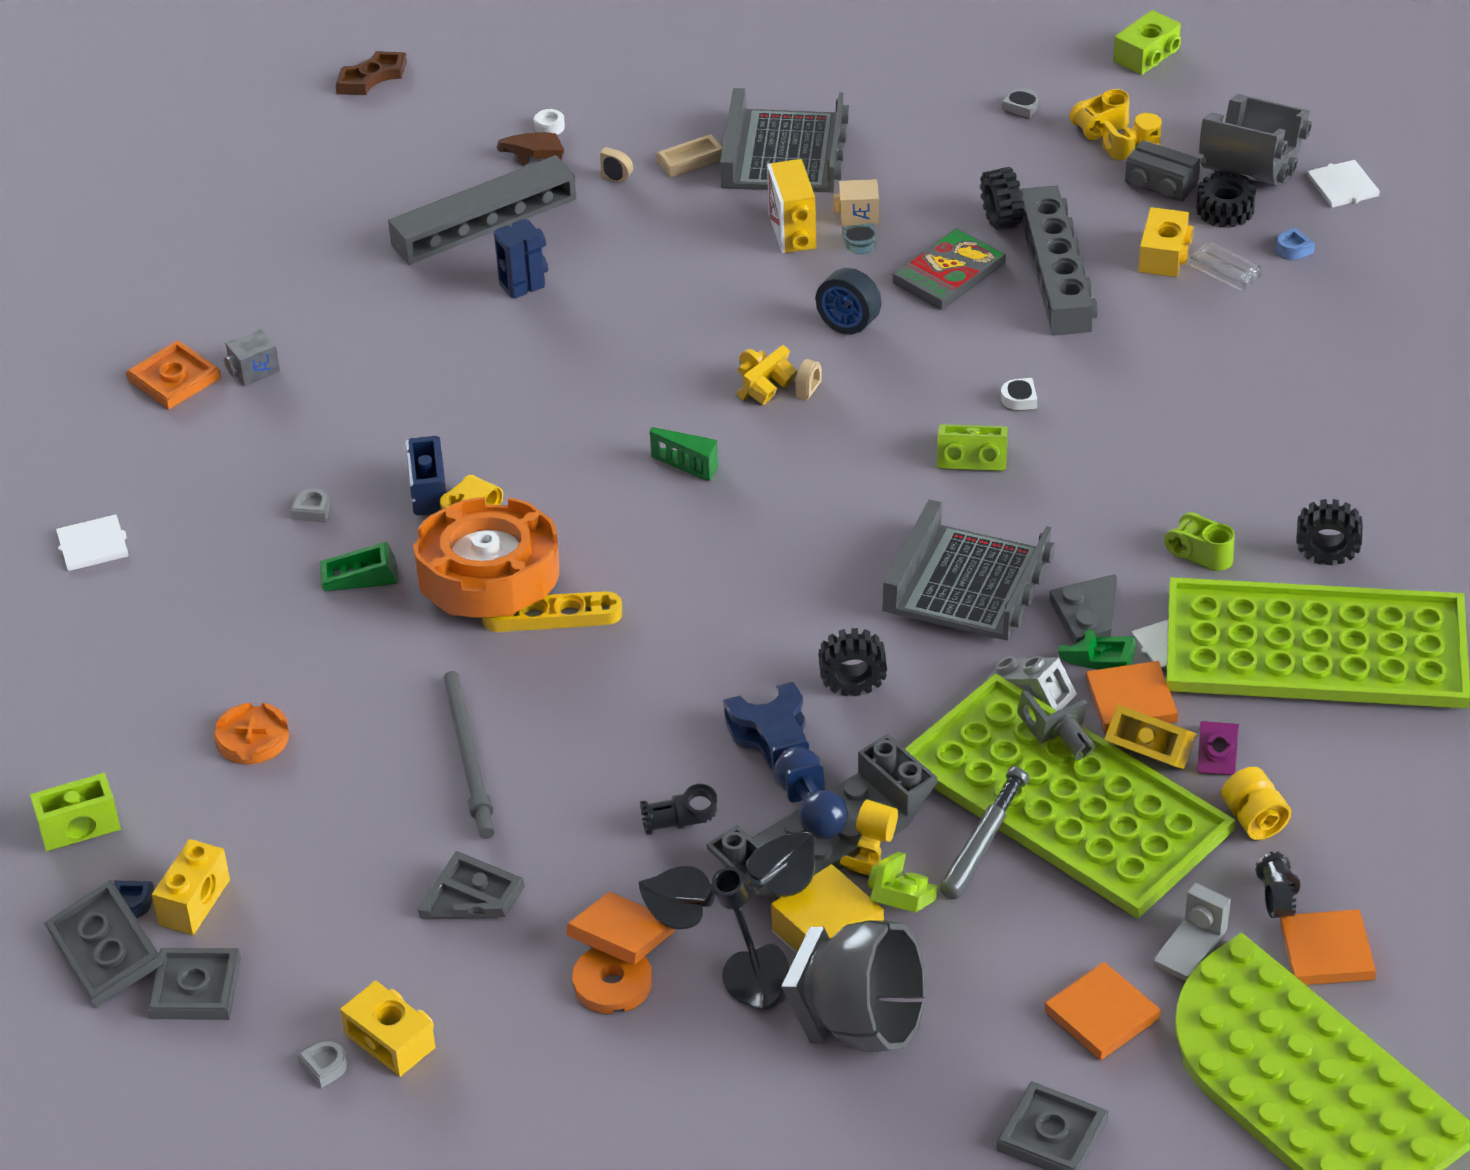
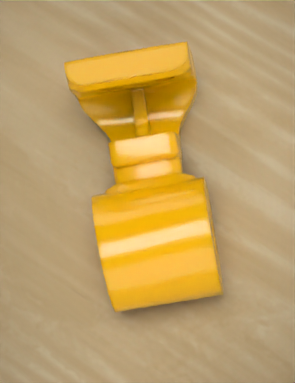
M1141 113L1135 117L1133 128L1126 127L1123 129V135L1118 133L1109 121H1105L1102 147L1110 157L1122 161L1127 159L1131 152L1135 150V146L1137 147L1142 140L1159 145L1162 120L1153 113Z
M866 799L860 808L856 822V831L862 835L857 844L861 850L853 858L843 856L840 859V865L846 869L869 876L872 867L878 865L879 861H881V842H891L898 820L897 808Z

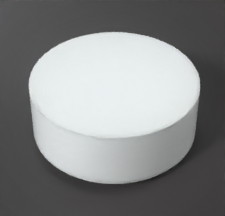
M555 109L542 110L533 118L535 132L556 133L558 135L565 128L564 115Z

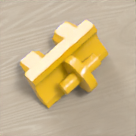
M782 345L768 357L762 350L759 352L753 349L744 350L739 355L741 366L737 369L739 374L743 376V387L737 391L736 395L742 401L752 396L764 405L771 400L777 390V387L770 382L772 378L783 388L790 385L798 372L787 361L790 350Z

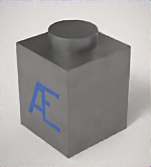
M261 328L225 343L228 356L224 358L225 366L231 376L236 375L244 386L280 372L276 345Z

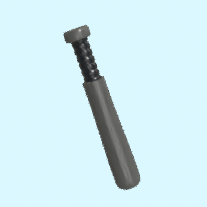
M1013 766L1006 772V783L1003 785L994 803L986 809L978 825L942 880L940 891L947 898L958 899L961 897L996 832L1004 821L1006 810L1017 791L1028 783L1029 775L1021 768Z

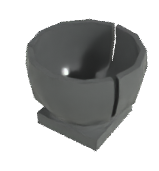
M869 920L847 924L831 938H829L824 927H809L781 987L810 1043H825L830 1032L848 1048L866 1052L904 1049L918 1031L925 1003L882 1001L879 999L926 998L925 965L918 940L904 923Z

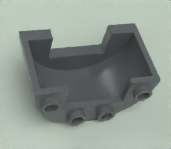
M1237 94L1229 100L1225 122H1223L1224 115L1210 113L1203 118L1199 154H1203L1204 157L1200 163L1206 169L1227 172L1230 175L1236 173L1238 177L1245 176L1251 180L1280 186L1286 182L1288 176L1293 177L1298 163L1296 157L1302 140L1308 139L1312 128V121H1308L1310 111Z

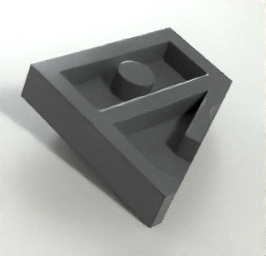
M1115 574L1050 590V602L1073 644L1083 640V633L1089 629L1094 630L1096 638L1111 637L1117 585Z
M455 851L417 910L419 916L423 919L505 917L524 889V881L522 877Z

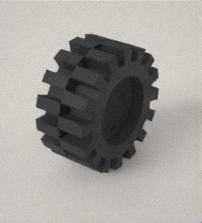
M1011 167L983 172L980 177V189L982 191L980 195L984 201L983 209L986 210L987 220L990 219L989 223L995 229L1019 224L1023 221L1024 210L1022 207H1024V201L1021 198L1023 192L1019 189L1020 182L1016 180L1017 175Z
M1221 172L1219 177L1214 173L1211 174V179L1206 176L1203 178V182H1200L1198 185L1197 214L1201 215L1203 221L1209 219V224L1213 226L1216 222L1219 223V227L1225 228V224H1230V228L1236 227V222L1240 225L1245 224L1246 220L1249 221L1252 215H1254L1256 188L1253 182H1247L1248 178L1245 176L1239 179L1236 173H1233L1232 176H1227V172Z
M1327 499L1320 500V506L1312 502L1309 504V510L1304 507L1301 510V516L1298 515L1296 544H1298L1299 552H1304V557L1308 560L1314 556V563L1320 564L1321 560H1326V565H1333V560H1337L1338 564L1345 563V557L1349 560L1355 558V553L1360 552L1362 545L1363 520L1362 516H1359V511L1356 508L1350 511L1351 504L1347 502L1343 506H1339V500L1333 499L1332 504H1327ZM1332 529L1341 533L1337 535H1324L1318 531Z
M851 628L850 634H846L845 629L839 630V637L832 633L828 636V642L823 640L821 643V649L818 652L820 676L825 687L830 686V691L836 693L841 689V695L848 696L849 691H854V696H860V690L864 689L866 693L872 692V685L877 688L882 685L881 679L885 680L887 676L885 647L883 641L880 642L879 636L876 634L870 636V631L865 629L862 634H858V628ZM849 660L863 661L855 665L842 664Z

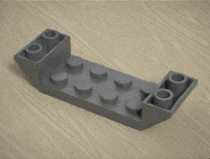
M888 734L858 751V773L830 790L838 794L845 801L848 819L843 830L830 839L815 838L814 875L831 864L839 870L843 867L840 865V859L843 856L853 858L860 852L861 849L857 844L862 835L856 831V822L860 808L866 799L897 808L898 820L894 832L895 835L908 827L936 785L937 776ZM800 809L752 838L737 825L707 843V850L725 867H735L742 874L748 873L751 878L758 880L751 875L748 869L750 857L758 847L772 839L792 833L806 832L800 823ZM748 885V888L755 895L772 899L780 898L773 895L768 890L767 885L760 889Z

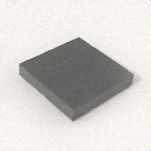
M160 948L159 955L165 963L156 968L148 1006L149 1018L230 1020L241 959L239 948Z
M1031 1081L999 1136L996 1150L1045 1170H1080L1107 1121L1108 1110Z

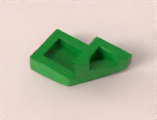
M1089 629L1083 633V640L1073 646L1064 644L1058 649L1061 660L1099 670L1132 665L1137 647L1134 636L1096 638L1094 630Z

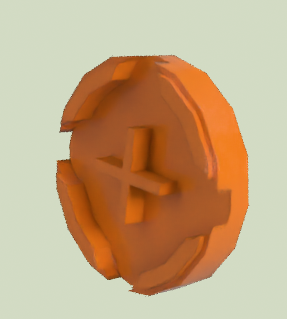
M250 702L237 705L221 715L215 724L214 740L216 748L222 757L233 763L249 765L265 762L274 758L285 748L289 740L287 718L280 709L271 704L261 703L262 706H252Z

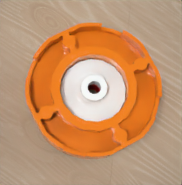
M485 497L461 500L431 514L417 529L418 539L416 544H413L418 587L425 597L448 615L466 617L513 616L517 611L533 603L540 602L541 599L551 592L558 581L560 564L555 524L551 518L534 505L523 500L508 498V505H486Z

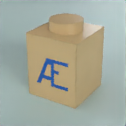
M877 179L839 181V194H833L834 213H840L841 226L879 224Z

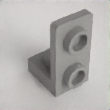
M1006 657L995 665L996 669L986 678L988 680L996 673L1014 685H1030L1037 699L1057 711L1063 709L1077 695L1059 657Z
M1195 882L1187 892L1185 919L1155 956L1154 966L1186 981L1192 971L1210 954L1226 933L1231 899Z

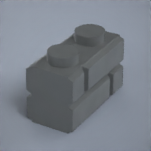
M1142 140L1136 147V150H1133L1127 157L1125 182L1183 202L1190 191L1198 184L1200 158Z

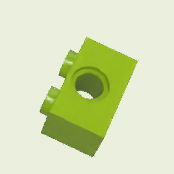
M1151 10L1115 35L1113 62L1143 75L1179 49L1181 44V23Z
M105 773L30 794L46 852L121 830L114 797Z

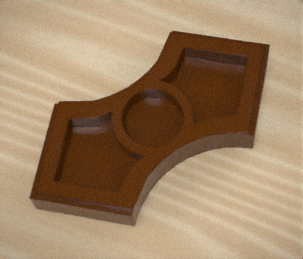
M375 51L369 60L361 64L343 66L335 85L336 93L367 95L368 91L378 83L391 79H402L407 63L406 53Z

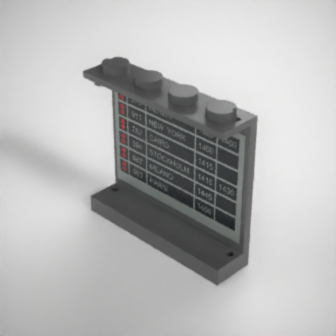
M733 88L720 160L721 188L768 190L767 164L802 159L813 192L834 193L835 180H841L842 161H844L845 151L844 142L847 139V124H849V105H844V93L839 92V97L836 99V112L746 109L745 89Z
M929 499L883 583L882 611L1008 641L1014 627L1020 628L1024 606H1030L1032 603L1035 584L1040 585L1042 583L1045 563L1051 564L1053 560L1055 543L1051 542L1052 527L1046 526L1044 532L1039 535L1037 546H1031L941 525L942 502Z

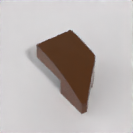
M547 132L509 136L498 140L496 146L497 150L501 153L510 152L516 154L519 158L518 162L524 166L527 165L529 157L547 159L556 155L561 160L564 153L557 134Z

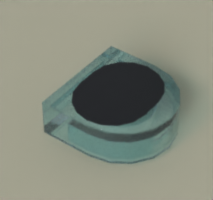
M873 223L842 227L844 245L849 251L864 254L876 247V230Z

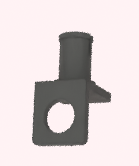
M1028 690L1021 692L1017 713L1040 744L1055 737H1060L1076 760L1082 759L1083 756L1080 752L1083 753L1084 757H1087L1096 747L1095 743L1080 726L1084 722L1088 706L1084 699L1047 716ZM1028 706L1034 712L1036 722L1031 718Z

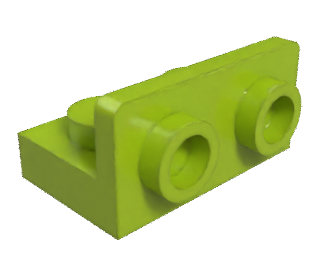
M939 424L937 467L945 469L1004 471L1007 461L1008 426Z
M898 851L872 867L868 880V887L872 888L870 900L916 913L936 901L939 885L928 883V877L918 873L906 872L905 876H902L906 853Z

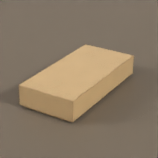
M710 134L657 152L656 162L672 178L719 162L723 147Z

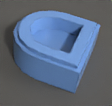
M1296 227L1282 232L1276 238L1275 252L1284 259L1297 260L1314 253L1315 243Z

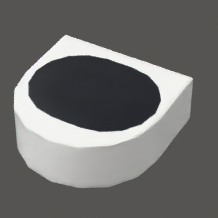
M1033 378L1014 379L1004 383L1001 388V401L1003 405L1012 410L1037 409V395Z

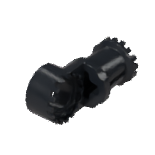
M694 784L688 787L684 794L673 795L671 800L650 804L646 800L640 801L641 815H644L642 821L646 820L643 822L646 835L652 834L653 830L673 826H676L678 829H684L688 825L707 823V820L711 821L717 812V794L715 790L706 784ZM698 796L705 797L711 802L710 806L703 810L694 809L689 803Z
M1271 851L1269 855L1265 853L1264 859L1260 858V862H1256L1257 868H1255L1257 877L1265 883V904L1270 918L1294 916L1296 904L1292 905V902H1296V898H1293V896L1300 890V880L1290 870V861L1282 853L1280 854L1279 851H1276V853Z

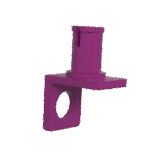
M1200 721L1198 772L1223 775L1235 774L1239 724Z

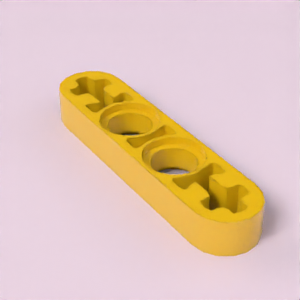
M609 591L552 594L545 596L538 603H533L519 610L518 616L482 617L483 626L492 632L610 625L618 622L622 617V600L618 594ZM610 606V609L603 610V607ZM586 607H590L591 611L587 612ZM566 608H576L579 610L571 615L562 613V610ZM531 610H539L543 612L541 615L536 617H529L525 615L527 612Z

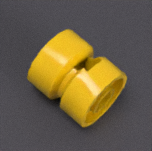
M1247 767L1239 770L1224 783L1221 789L1222 800L1232 814L1237 817L1238 822L1248 836L1254 840H1264L1276 835L1288 824L1291 818L1292 810L1279 791L1275 790L1273 783L1264 771L1258 767Z

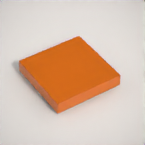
M179 340L126 371L129 382L168 410L221 378L218 367Z
M1159 661L1086 671V683L1104 733H1107L1117 704L1167 723L1177 722L1178 712L1170 690L1166 686V680Z
M609 891L568 923L566 935L624 962L635 965L672 935L675 929L659 922L647 907Z
M1360 909L1301 913L1289 917H1280V928L1291 973L1305 985L1375 980L1376 969Z
M1105 962L1045 1002L1044 1011L1099 1060H1103L1160 1019L1161 1015L1159 1007Z

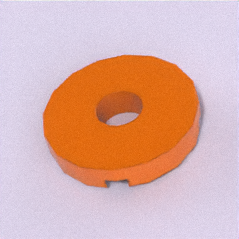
M591 948L579 957L573 967L572 983L576 997L589 1010L602 1014H614V1010L623 1008L624 1012L635 1009L646 1000L652 989V967L646 956L635 965H631L600 950ZM609 975H618L622 977V979L616 983H607L603 981V979Z

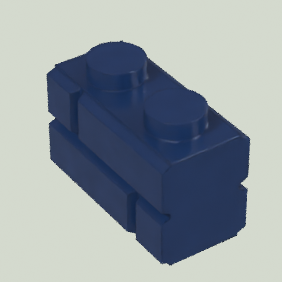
M526 219L512 223V226L507 225L494 230L499 285L505 292L515 299L526 295L527 291L533 292L544 288V273L548 272V264L542 253V247L546 246V239L540 228L536 229Z
M440 437L410 438L405 441L413 513L417 516L431 515L442 510L440 499L447 493Z

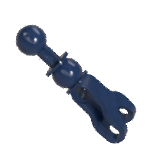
M788 682L777 685L776 688L779 695L775 700L767 704L756 705L748 703L740 695L724 699L725 722L733 741L740 746L759 750L769 768L773 770L777 784L787 791L788 800L791 803L803 801L799 810L802 828L806 832L813 833L817 839H830L839 834L847 824V806L838 794L825 790L823 766L819 757L809 750V743L803 733L805 717L800 711L803 706V696L795 683Z

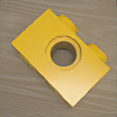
M1150 207L1140 245L1138 272L1171 277L1178 276L1180 264L1186 265L1188 245H1191L1194 226L1188 225L1189 212Z
M1117 704L1104 740L1184 770L1197 734Z
M193 839L187 841L152 893L156 916L160 926L190 935L195 934L230 881L224 848Z
M376 980L340 1008L344 1035L399 1077L436 1048L433 1033L434 1024L431 1018L420 1009L416 1011L408 1005L396 990H388Z

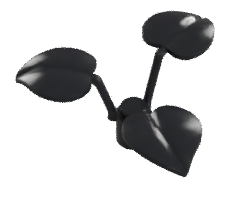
M810 832L784 835L758 847L748 863L751 875L758 880L751 878L748 873L742 874L735 867L726 866L714 874L710 884L707 876L698 868L680 866L669 869L655 877L639 881V889L648 910L659 922L672 929H688L699 924L703 917V906H711L716 896L723 907L734 910L748 952H737L727 960L723 968V983L733 998L758 1010L771 1007L782 996L784 991L781 986L789 971V964L785 954L777 945L765 944L755 949L741 907L749 898L748 885L758 889L767 885L768 890L778 897L794 896L808 887L815 872V838L813 833Z

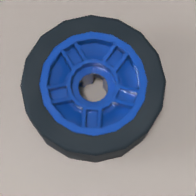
M853 268L835 270L818 287L815 296L816 309L822 320L830 328L843 334L852 335L862 332L879 315L882 306L881 294L876 284L867 274Z

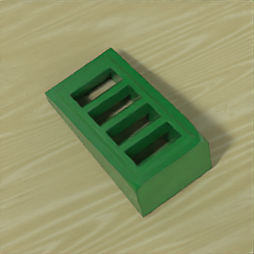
M651 427L649 431L651 457L696 477L711 481L718 467L717 440ZM660 442L664 443L666 448H661Z
M387 541L320 561L321 587L324 591L384 586L398 582L396 558ZM340 570V575L334 576V571Z

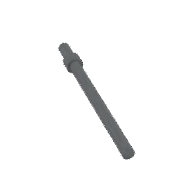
M449 671L444 675V681L471 796L468 800L470 814L476 819L479 836L483 839H488L494 835L491 819L493 813L490 796L485 793L457 672Z

